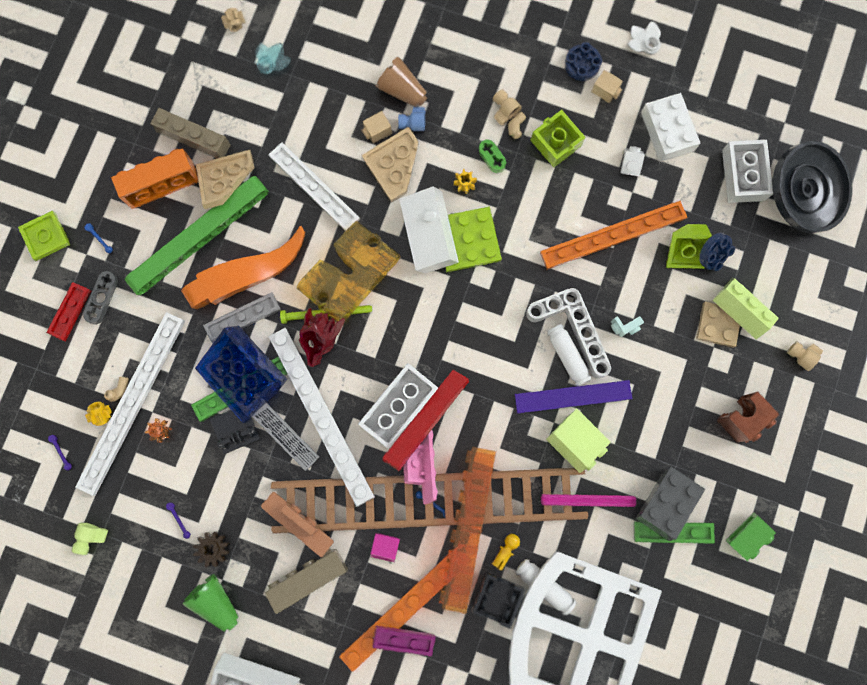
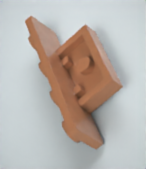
M272 492L261 505L263 510L320 557H323L334 543V540L316 526L317 522L309 516L307 518L300 513L302 510L294 503L290 505L276 492Z

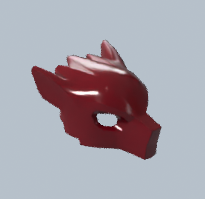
M308 308L304 316V325L299 333V343L306 353L308 366L314 367L320 364L322 355L328 353L333 348L345 318H341L335 323L334 318H331L329 321L327 313L321 312L313 316L311 308ZM309 340L311 341V344H312L313 348L310 347V345H309V343H308Z

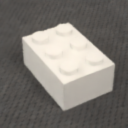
M681 93L645 104L641 115L659 162L696 150L700 145V141Z
M767 140L730 141L722 150L728 203L766 201L773 195Z

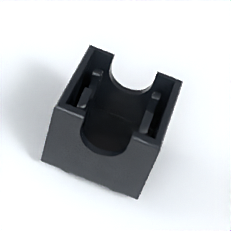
M486 571L471 611L473 614L487 617L511 629L525 588Z

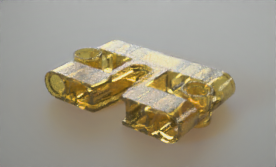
M355 221L333 244L337 254L353 270V273L346 275L337 267L319 260L296 287V289L315 303L320 310L326 312L337 322L341 318L346 320L401 257L400 254L384 243L379 235L370 232L358 221ZM373 242L378 243L376 247L369 246ZM322 297L328 298L325 303H320L319 300Z

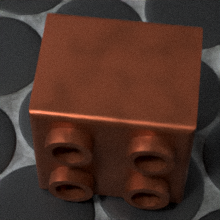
M753 392L743 395L737 401L742 408V415L735 410L733 413H723L717 419L719 424L736 442L748 443L749 441L755 442L762 436L760 432L765 427L767 429L771 428L777 422L775 418L779 416V413L759 392Z

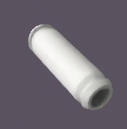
M560 324L550 329L547 335H550V341L569 376L575 381L576 386H580L591 380V376H589V370L570 335L563 329L564 326Z
M525 559L516 569L517 576L520 575L521 579L530 586L540 568L534 563H530V560ZM556 582L553 583L544 597L547 602L558 611H562L564 615H568L576 605L575 598L572 599L571 595Z

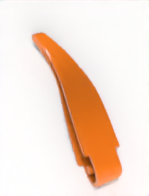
M299 226L289 241L269 253L231 260L196 275L197 279L187 284L181 290L192 309L202 308L209 303L216 305L284 271L293 262L302 246L305 237L303 227Z

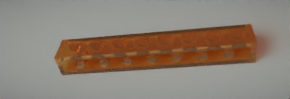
M472 447L471 451H467L465 462L469 463L468 471H463L462 482H465L464 490H460L458 502H461L460 510L456 509L454 522H458L457 529L452 530L450 542H454L453 550H448L446 561L450 562L449 571L445 570L443 582L446 583L445 591L441 590L439 603H442V609L463 614L467 612L496 451Z

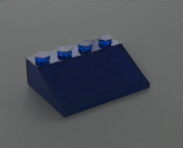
M239 325L224 327L195 367L196 371L242 423H245L265 405L288 380Z

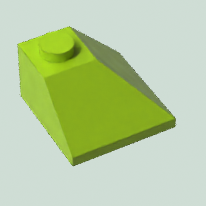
M687 224L672 233L666 263L667 268H705L700 264L699 258L704 244L712 237L707 225Z

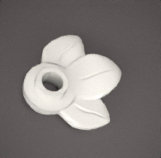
M653 21L646 30L632 26L631 37L633 40L628 43L629 47L636 52L657 53L661 46L659 40L660 29Z

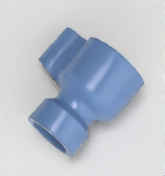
M413 107L410 116L399 114V129L409 127L412 131H425V107Z

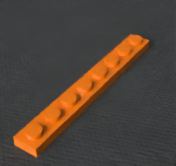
M677 201L540 251V254L548 270L686 220L687 215L681 201Z
M457 545L339 657L354 672L377 650L372 647L376 626L399 629L472 560Z

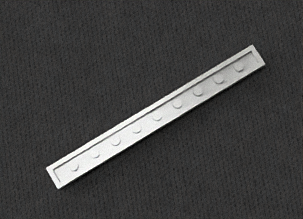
M167 312L164 315L75 488L96 496L185 323L184 320Z
M284 328L268 336L356 506L358 507L371 500L375 496L287 329Z

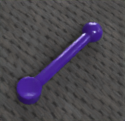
M50 435L48 441L53 443L64 463V469L66 471L70 470L72 465L67 462L56 442L57 436Z
M168 503L166 509L172 512L183 532V537L189 539L191 533L185 529L177 515L174 503Z

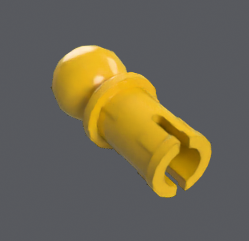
M509 534L505 538V547H499L501 550L491 563L501 571H503L510 556L514 555L511 551L520 545V539L516 534Z

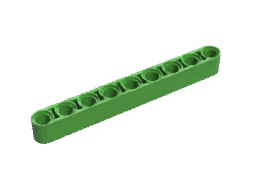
M256 176L251 177L239 186L223 205L211 208L129 273L125 278V282L136 295L144 294L268 194V189Z

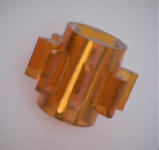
M155 418V423H147L149 428L145 433L150 434V441H154L157 438V442L162 443V438H170L168 432L172 428L166 426L167 420H163L160 423V419ZM157 427H160V428H159V430L161 431L160 434H157V433H158V431L156 430Z

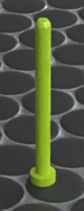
M364 305L312 310V315L315 316L321 312L327 313L328 317L372 312V306ZM286 310L280 311L281 323L286 324L288 320L304 319L307 311L286 313Z

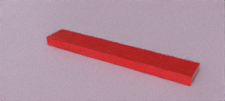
M452 370L384 455L383 461L400 471L466 387L469 379Z

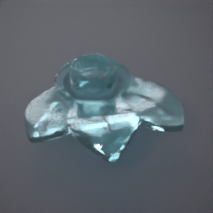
M260 43L256 49L257 67L263 74H269L274 70H283L290 64L291 59L284 56L282 43L275 44L269 48Z

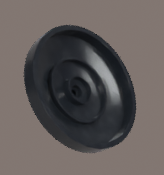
M807 141L789 148L780 157L773 174L772 188L777 209L784 220L793 228L804 233L823 232L836 227L846 216L852 200V179L846 162L830 145L819 141Z

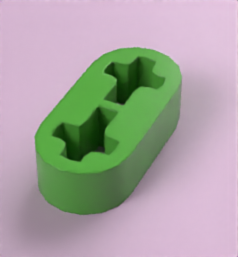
M483 140L479 145L480 156L492 172H502L506 166L505 157L493 141ZM484 146H486L487 148L491 147L490 153L488 151H483ZM493 158H495L497 162L501 161V167H499L498 165L494 166L495 161Z

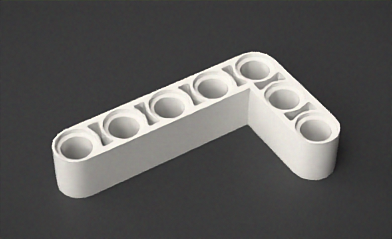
M570 288L530 304L526 316L531 322H539L565 311L592 376L600 379L610 373V362L578 290ZM566 296H574L575 302H569ZM553 301L557 303L558 308L551 309L549 307V302ZM537 308L540 311V315H532L531 309ZM574 312L581 313L582 320L575 319ZM581 330H588L590 333V337H583L581 334ZM589 347L597 349L596 356L589 353ZM597 364L604 366L605 372L603 374L597 371Z

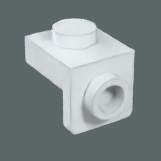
M630 146L629 149L625 148L620 172L640 176L645 156L644 152L641 151V148Z

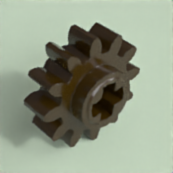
M215 531L211 537L209 532H205L204 537L200 536L197 538L200 544L193 545L195 549H198V552H195L193 556H200L198 564L205 561V567H209L212 562V565L216 567L219 563L218 560L220 562L225 561L223 555L230 553L228 550H225L229 542L223 543L225 535L218 538V532ZM212 545H213V546H214V548H213V551H214V552L209 553V550H210V547H209V546H212Z

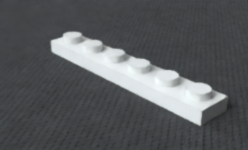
M283 143L279 144L269 154V157L346 232L360 220Z

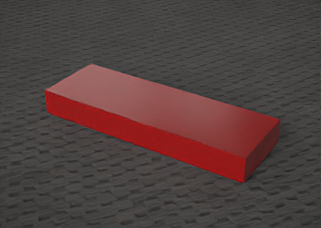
M72 282L46 333L66 342L91 290Z

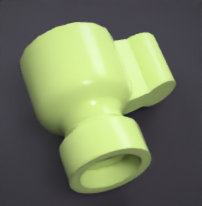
M78 523L74 534L77 541L73 544L71 551L79 555H87L90 548L89 543L105 542L108 530L98 528L89 523Z

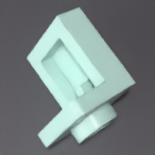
M617 316L611 321V327L615 334L623 337L627 333L633 335L641 330L639 326L644 321L639 316L628 324L623 325Z

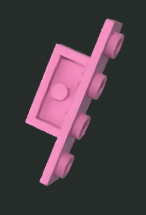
M432 430L404 464L405 484L422 485L423 504L432 503L437 499Z

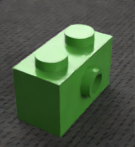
M753 512L726 541L748 561L757 557L760 553L759 549L773 541L776 532Z

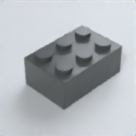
M669 467L662 473L635 519L666 540H676L706 489L673 467Z

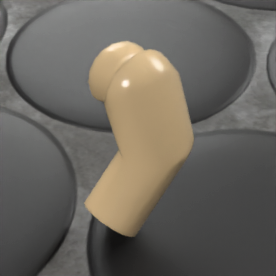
M519 112L508 124L509 134L514 139H518L522 135L520 124L526 119L522 112Z
M119 377L117 387L105 392V399L115 402L122 398L127 389L129 378Z

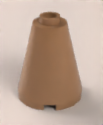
M397 56L391 62L393 66L385 69L375 87L414 107L417 105L421 107L427 99L425 96L427 92L401 58Z

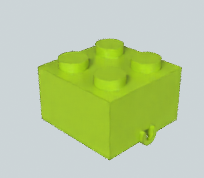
M560 110L553 117L546 118L543 124L533 131L531 142L548 162L555 167L583 145L586 137L563 110Z

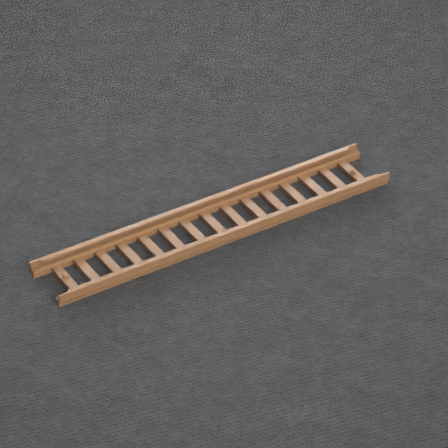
M575 468L436 474L435 481H444L446 518L434 519L432 502L425 504L426 519L414 520L413 484H405L406 520L394 521L393 483H405L404 476L365 477L373 495V484H385L386 521H375L374 498L366 502V522H355L354 500L346 487L347 523H335L334 486H344L345 483L342 478L275 481L271 484V489H287V502L290 505L292 503L295 504V488L306 487L307 516L315 520V487L326 486L327 524H316L322 531L588 519V512H572V506H563L564 513H552V505H543L544 514H533L530 477L542 476L543 494H551L550 476H561L562 495H571L570 475L585 474V470L579 473ZM522 477L524 515H513L511 478ZM483 479L485 516L473 517L471 480ZM491 479H503L505 516H493ZM452 480H463L465 517L453 518ZM271 526L272 534L291 533L284 526Z

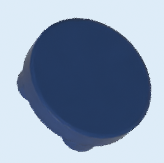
M584 42L568 51L564 63L565 69L573 79L587 81L598 74L602 58L594 47Z
M717 233L710 237L701 250L700 264L709 270L719 271L727 258L735 252L731 237L724 233Z

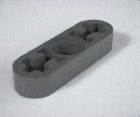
M104 271L99 275L83 313V317L88 323L96 325L102 322L118 284V278L115 274ZM105 278H107V279H109V278L112 279L111 283H110V282H107V283H106V282L104 281ZM101 287L107 288L108 292L101 289ZM104 293L105 300L98 303L96 300L97 295ZM94 304L101 307V309L95 308ZM95 313L97 314V317L92 318L90 314Z

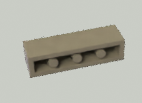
M158 108L150 123L157 133L217 159L225 157L230 147L226 136L161 108Z
M330 548L320 560L315 562L312 559L303 564V570L297 572L295 569L285 575L287 579L280 583L277 580L268 585L269 590L264 593L276 614L348 571L337 549L332 552Z

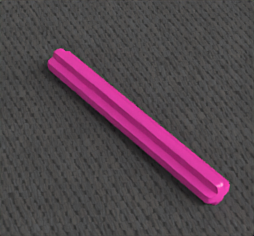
M542 494L541 504L635 507L636 497Z

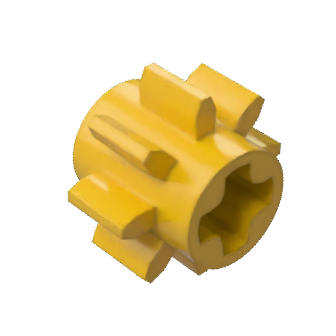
M463 169L461 174L456 173L455 177L458 180L454 181V185H458V192L462 190L468 194V190L475 189V185L472 183H476L477 178H472L473 171L465 172Z
M94 402L88 406L85 417L88 423L92 422L93 425L101 426L109 421V414L112 412L109 405L105 406L102 402Z

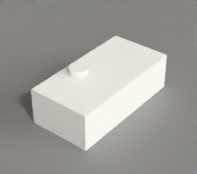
M430 187L400 198L415 270L428 273L459 263L442 191L435 187Z
M407 363L360 420L358 425L389 449L438 387Z

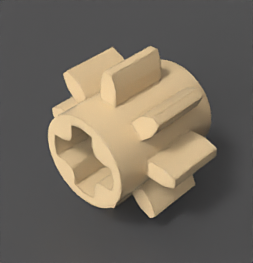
M236 8L225 10V16H221L225 29L229 28L232 32L241 30L242 24L246 23L242 11H238Z

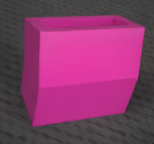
M376 533L371 557L395 563L400 538Z

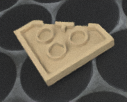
M409 127L362 155L364 162L391 203L407 193L419 144Z
M250 150L196 164L201 201L204 209L223 205L254 169Z

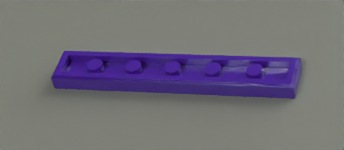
M630 380L514 395L517 414L632 400Z

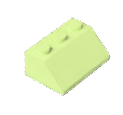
M731 278L713 299L718 306L755 339L769 331L779 319L735 278Z

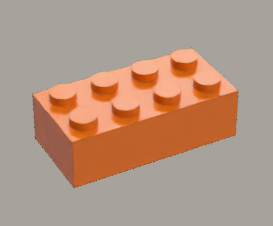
M183 148L172 150L170 154L155 157L148 163L138 164L133 169L120 171L111 177L119 198L131 209L199 182L195 165Z

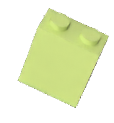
M578 409L569 414L546 438L579 473L585 469L589 471L596 464L594 460L597 457L601 458L608 451L606 447L610 443Z

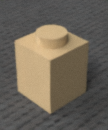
M603 70L594 83L591 92L610 103L613 98L617 99L622 91L620 86L623 81L608 71Z
M383 111L363 121V134L366 139L370 138L372 143L392 134L391 125Z

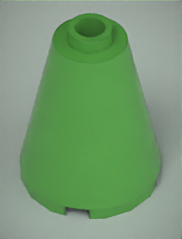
M212 574L205 579L207 583L199 584L185 598V602L182 604L222 631L227 629L230 631L238 624L237 619L239 616L218 578Z

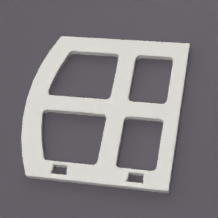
M556 551L533 579L519 608L510 644V685H555L528 675V649L533 627L581 643V649L569 685L587 684L596 653L599 650L624 659V665L617 685H632L661 590ZM574 564L584 567L582 574L573 571ZM563 571L601 585L587 628H582L539 612V607L544 597ZM630 584L640 588L638 594L629 592ZM617 592H623L643 600L637 625L629 644L609 638L603 634Z

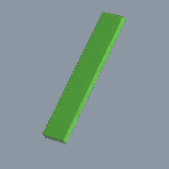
M278 356L191 404L199 422H203L286 376L288 373Z

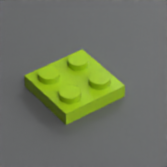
M50 211L18 227L31 257L35 261L70 245L54 211Z

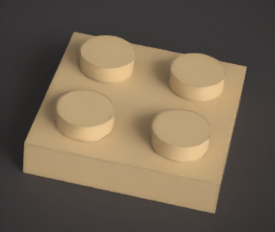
M704 302L696 339L734 348L737 344L740 325L717 304Z

